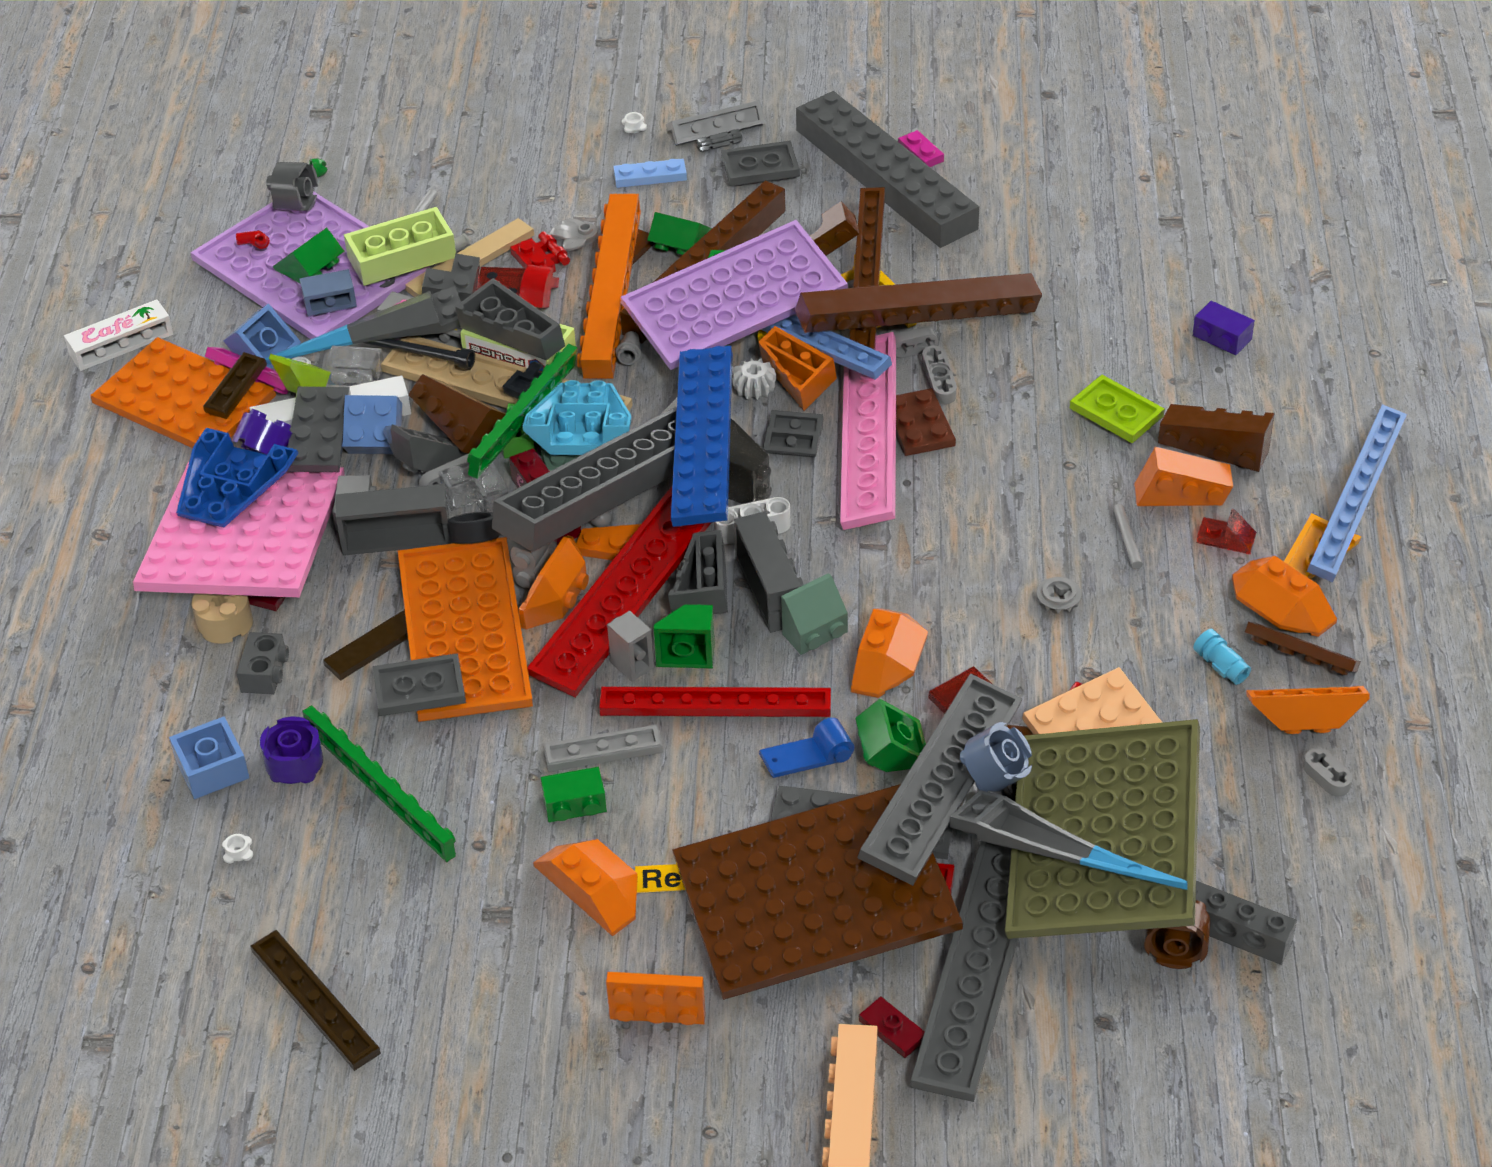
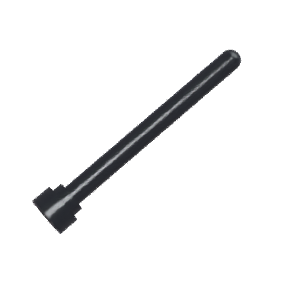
M395 339L363 342L373 346L453 361L459 368L467 370L473 368L476 357L474 350L466 348L455 352Z

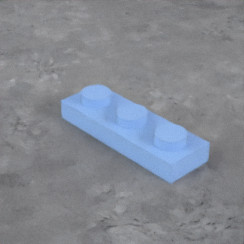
M684 159L648 161L645 163L613 166L616 188L687 180Z

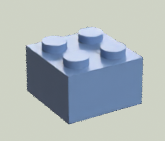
M345 395L342 447L348 454H393L383 430L385 426H391L392 424L400 427L402 425V402L398 396Z
M225 716L169 737L175 761L194 799L249 779L244 754Z

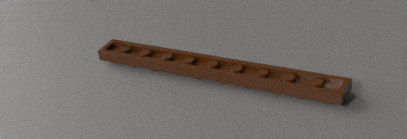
M885 187L860 188L858 229L860 234L857 236L853 288L880 286ZM877 326L850 329V340L876 350Z

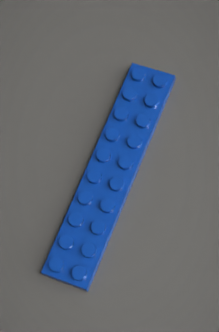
M731 345L680 351L671 506L673 527L728 521L733 360Z

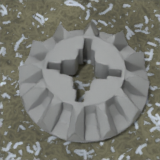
M1052 577L1040 583L1036 596L1038 597L1039 605H1045L1047 611L1056 609L1057 613H1059L1061 610L1070 612L1072 607H1078L1082 593L1080 587L1074 581L1064 577ZM1054 592L1059 596H1064V599H1060L1058 596L1054 597Z

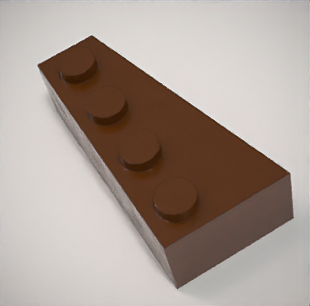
M421 374L408 394L462 452L468 454L473 448L476 449L480 445L483 436L486 433L489 434L493 430L498 419L502 420L506 414L443 381Z
M1170 404L1160 422L1158 443L1259 472L1269 453L1275 413L1265 412L1263 416L1253 415V411L1242 410L1240 414L1229 413L1227 409L1217 408L1215 411H1206L1200 406Z

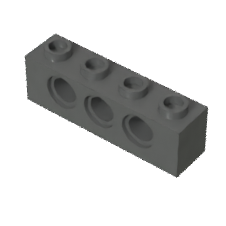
M1196 881V900L1206 905V911L1210 916V937L1282 965L1293 943L1296 919Z

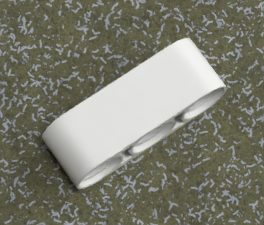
M774 497L728 507V521L714 522V531L722 530L724 544L735 543L734 519L766 511L769 520L775 522L778 534L786 532L791 526L790 503L785 498Z

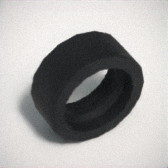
M493 512L466 513L448 519V532L451 543H480L496 539L501 534L492 529Z

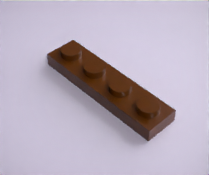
M1248 622L1245 633L1252 635L1251 640L1267 646L1268 641L1278 644L1277 650L1294 655L1295 651L1305 654L1304 660L1317 665H1321V662L1324 661L1332 664L1331 670L1344 675H1348L1349 671L1357 672L1361 663L1359 660L1255 622Z

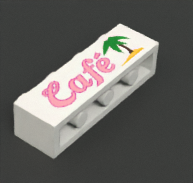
M156 299L66 334L64 338L70 357L78 369L82 371L146 346L157 337L161 339L173 335L169 315Z

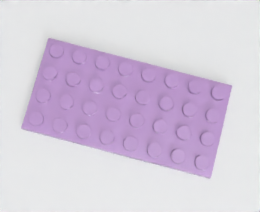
M794 220L621 296V304L668 368L672 370L679 367L680 351L728 345L796 314L795 308L801 292L848 289V283L799 222Z

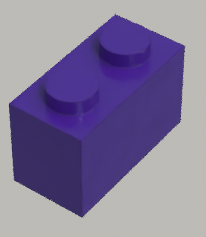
M1210 301L1195 315L1192 336L1233 355H1237L1252 340L1255 320L1214 301Z

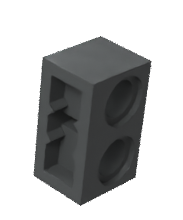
M249 632L236 673L241 693L275 694L277 684L281 683L283 679V663L287 662L289 658V647L284 644L283 634Z

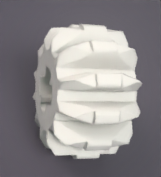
M751 358L749 362L741 361L740 366H735L732 380L738 396L745 395L747 400L751 397H755L758 400L759 396L768 397V393L774 391L776 373L774 368L771 367L770 362L763 363L762 358L758 361H753Z

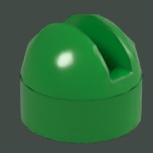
M314 158L309 160V164L315 168L317 177L326 174L328 169L325 167L327 164L323 159Z

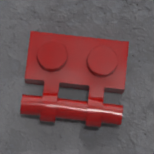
M544 231L538 235L540 240L538 243L530 238L510 246L511 255L524 269L528 265L554 268L553 272H556L555 264L561 263L565 266L570 262L567 251L562 246L557 245V241L552 235H548Z

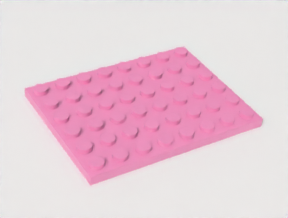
M187 464L134 578V591L300 598L334 507L338 476H345L344 467H340V472H286L223 528L177 515L176 512L188 468Z

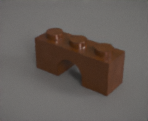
M841 201L821 214L822 224L820 228L809 236L824 255L827 256L860 233L855 215Z

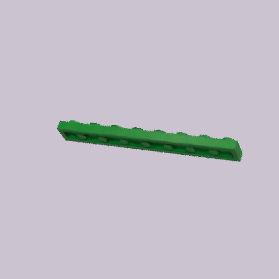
M568 344L562 352L558 351L553 362L544 367L540 377L533 379L530 388L520 394L517 403L508 408L502 420L498 419L493 430L483 436L480 445L470 451L467 458L469 476L476 479L479 478L523 427L526 414L571 372L575 366L578 347Z
M312 705L302 711L304 718L310 721V725L318 730L320 743L446 863L456 857L454 847L456 840L448 828L445 827L443 829L430 811H424L412 794L409 793L407 795L394 777L389 778L377 761H371L360 745H354L343 729H337L332 724L326 713H320Z

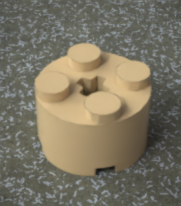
M195 594L193 596L192 609L198 631L207 641L218 644L229 643L233 641V637L240 634L243 637L251 629L253 617L247 595Z

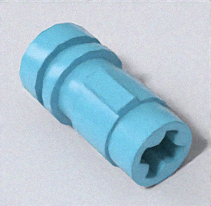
M1214 629L1206 630L1195 641L1194 650L1206 662H1212V668L1223 678H1229L1237 685L1249 676L1251 667L1232 648L1227 646V641L1221 638Z

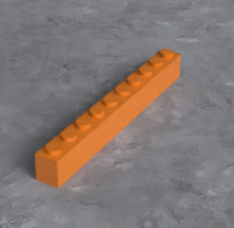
M610 194L608 204H604L605 219L601 220V233L603 235L598 237L600 252L595 254L597 268H593L592 271L594 285H590L589 288L591 301H587L586 304L588 318H584L583 321L585 335H581L580 338L582 353L577 354V366L582 368L583 379H614L617 361L616 348L620 343L622 331L620 311L624 309V306L621 304V296L628 294L641 215L639 194Z

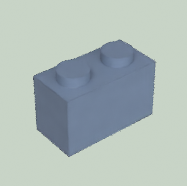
M349 269L300 278L307 316L357 307Z

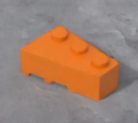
M776 326L758 342L763 363L770 362L771 367L775 370L776 379L803 411L837 379L834 359Z
M1155 447L1134 483L1137 506L1223 505L1233 489L1230 464Z

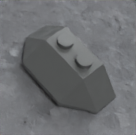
M393 424L385 426L383 430L394 456L404 462V468L415 473L419 470L425 474L430 470L468 454L462 452L450 438Z

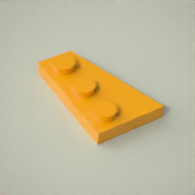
M1312 513L1284 560L1285 563L1309 579L1316 576L1307 572V569L1329 521ZM1354 534L1347 552L1359 544L1361 536Z

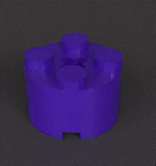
M252 409L249 413H243L232 442L236 444L239 440L242 442L241 448L267 455L274 444L288 447L289 439L293 433L290 431L291 425L280 420H276L273 423L265 419L266 414Z
M284 717L277 720L276 725L271 728L268 726L262 732L260 747L265 768L271 781L295 784L300 782L310 783L316 778V774L323 764V752L318 730L310 725V721L302 717Z

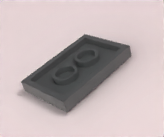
M791 141L721 150V158L730 186L800 177V168Z
M458 653L372 666L379 716L466 703Z

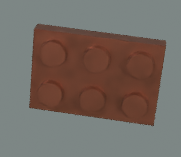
M932 388L896 395V437L905 456L956 446V438Z

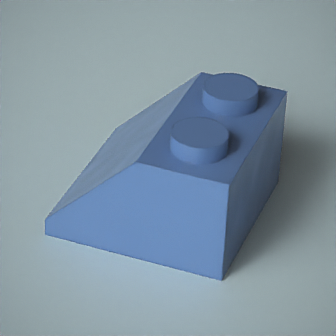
M269 303L255 312L223 340L230 350L236 354L242 355L245 352L261 358H267L270 354H277L301 343ZM267 364L266 367H269V368L272 369V368H273V365H272V364Z

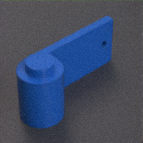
M833 717L821 721L815 727L812 738L760 749L759 755L772 778L845 762L851 757L855 747L841 722Z

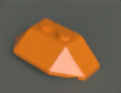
M567 535L562 538L535 579L526 600L519 607L522 629H529L563 619L568 610L575 606L577 596L581 590L586 589L589 575L586 573L585 560L573 536Z
M1276 556L1252 560L1232 574L1236 599L1279 629L1298 633H1310L1312 636L1319 637L1337 623V617L1320 586Z
M882 608L873 609L858 649L851 692L879 698L885 694V691L900 685L914 676L928 631L907 613Z
M1364 686L1247 690L1246 696L1251 703L1281 731L1284 730L1287 734H1299L1302 730L1311 729L1317 733L1331 732V729H1339L1370 699V693Z
M595 839L555 846L533 862L537 870L610 935L614 936L636 919L638 874L600 840Z

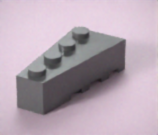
M494 278L455 306L462 329L538 358L548 360L565 347L559 323Z

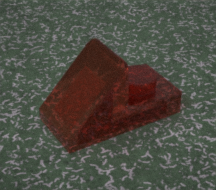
M1232 508L1228 522L1203 517L1196 543L1251 554L1257 532Z

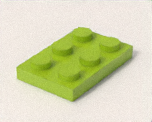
M1103 374L1071 399L1069 407L1071 410L1130 443L1135 442L1163 418L1165 408Z

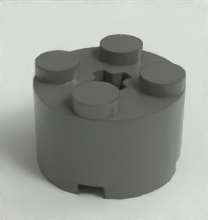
M277 162L272 175H269L266 180L267 189L271 190L273 208L275 210L291 211L311 210L317 199V195H313L314 187H318L315 168L305 162Z

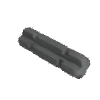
M739 129L730 130V133L726 131L710 135L709 138H698L697 147L700 152L710 150V147L716 149L728 146L730 142L733 144L740 143L742 141V134Z

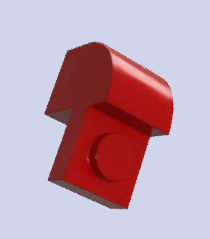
M528 265L522 277L519 296L534 307L549 308L551 288H557L559 285V277H553L554 268Z

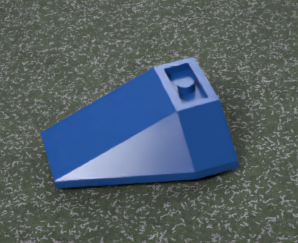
M205 428L192 449L176 512L177 515L224 528L287 472L298 455L297 449L274 444L266 455L234 447L229 433Z

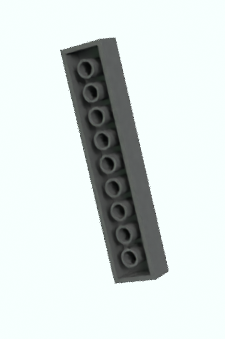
M835 91L796 108V131L866 188L885 187V203L938 247L942 248L979 229V206Z
M677 407L494 500L492 529L533 552L672 477Z

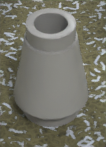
M627 332L616 348V356L624 365H632L641 357L639 335L636 332Z

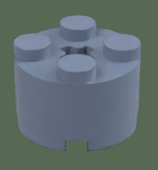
M996 723L973 736L966 742L964 750L960 752V760L967 767L979 790L986 792L1000 791L1026 777L1032 769V765L1029 766L1028 760L1032 753L1027 740L1015 727L1009 729L1004 726L1007 723Z

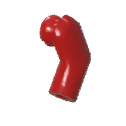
M259 230L236 233L237 245L251 244L258 249H265L270 242L269 237Z

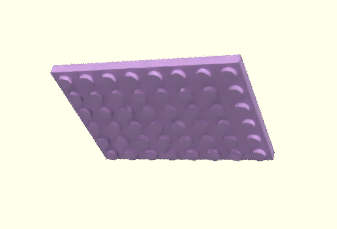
M314 191L313 195H317L314 207L309 211L275 210L272 203L190 252L194 262L260 306L264 307L269 303L284 322L309 339L316 338L357 321L381 305L392 291L396 293L401 292L406 288L405 284L424 273L426 268H430V266L396 276L395 283L389 287H380L386 281H390L389 279L363 286L347 257L344 234L369 226ZM327 227L345 252L338 256L340 261L330 269L324 266L320 270L323 274L349 269L357 307L307 316L300 283L279 273L273 268V265ZM259 230L266 234L270 240L268 247L265 249H258L251 244L237 245L236 233Z

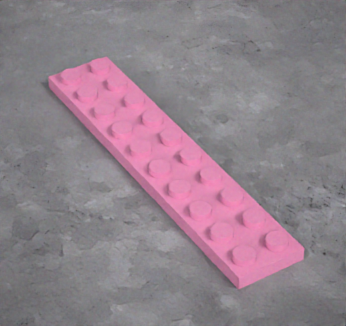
M894 332L876 336V351L890 356L892 365L876 380L844 366L840 523L843 530L895 519L896 338Z

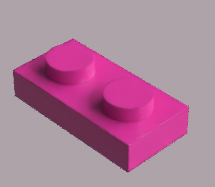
M918 130L898 138V142L929 167L944 162V153Z

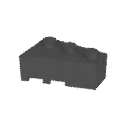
M722 530L693 534L684 556L682 569L678 570L676 575L677 581L673 589H670L668 594L671 612H674L684 604L713 605V614L728 612L726 553Z

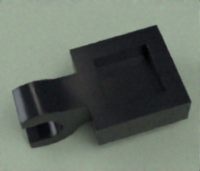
M532 361L525 372L517 370L503 385L504 394L518 399L523 391L526 392L530 388L533 379L540 377L542 373L539 370L543 365Z

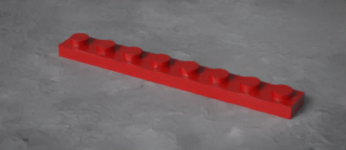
M601 687L599 709L600 716L831 717V688Z

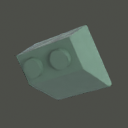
M829 573L781 596L782 635L800 655L817 649L820 645L839 638L848 632V612Z

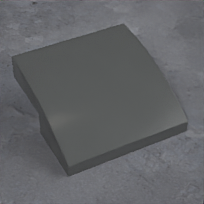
M771 410L764 452L816 457L824 421L823 414Z

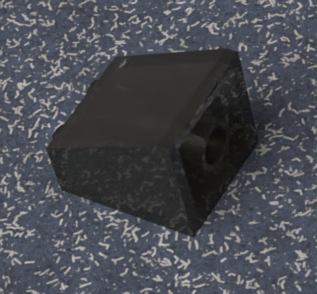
M731 419L728 499L740 504L769 499L772 492L770 487L771 468L769 467V455Z

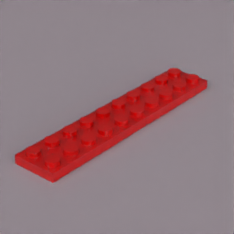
M673 485L527 667L529 676L576 698L610 654L607 624L628 611L639 617L684 559L693 534L706 531L711 523L672 526Z

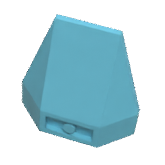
M569 380L565 383H560L526 414L523 431L550 455H583L628 432L631 425V414L612 383H605L600 380L592 381L591 383H580L576 380Z

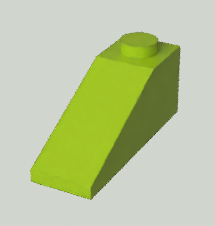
M274 354L269 356L270 362L287 390L297 394L298 386L326 387L330 371Z

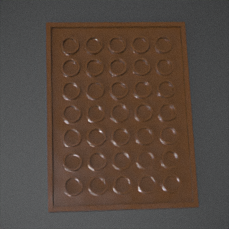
M901 784L672 849L723 1000L963 929L962 919L933 853L913 886L857 858L861 847Z

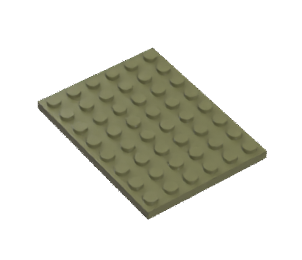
M1198 719L1025 735L1024 737L1032 753V756L1028 758L1029 766L1032 765V769L1026 777L1017 781L1016 803L1050 823L1100 848L1146 867L1186 880L1187 890L1012 848L1005 926L1007 938L1194 926L1200 725Z

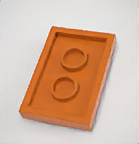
M607 972L606 986L610 1019L623 1022L631 1020L649 1021L657 1024L662 1022L681 1023L684 1025L705 1024L706 1011L703 977Z

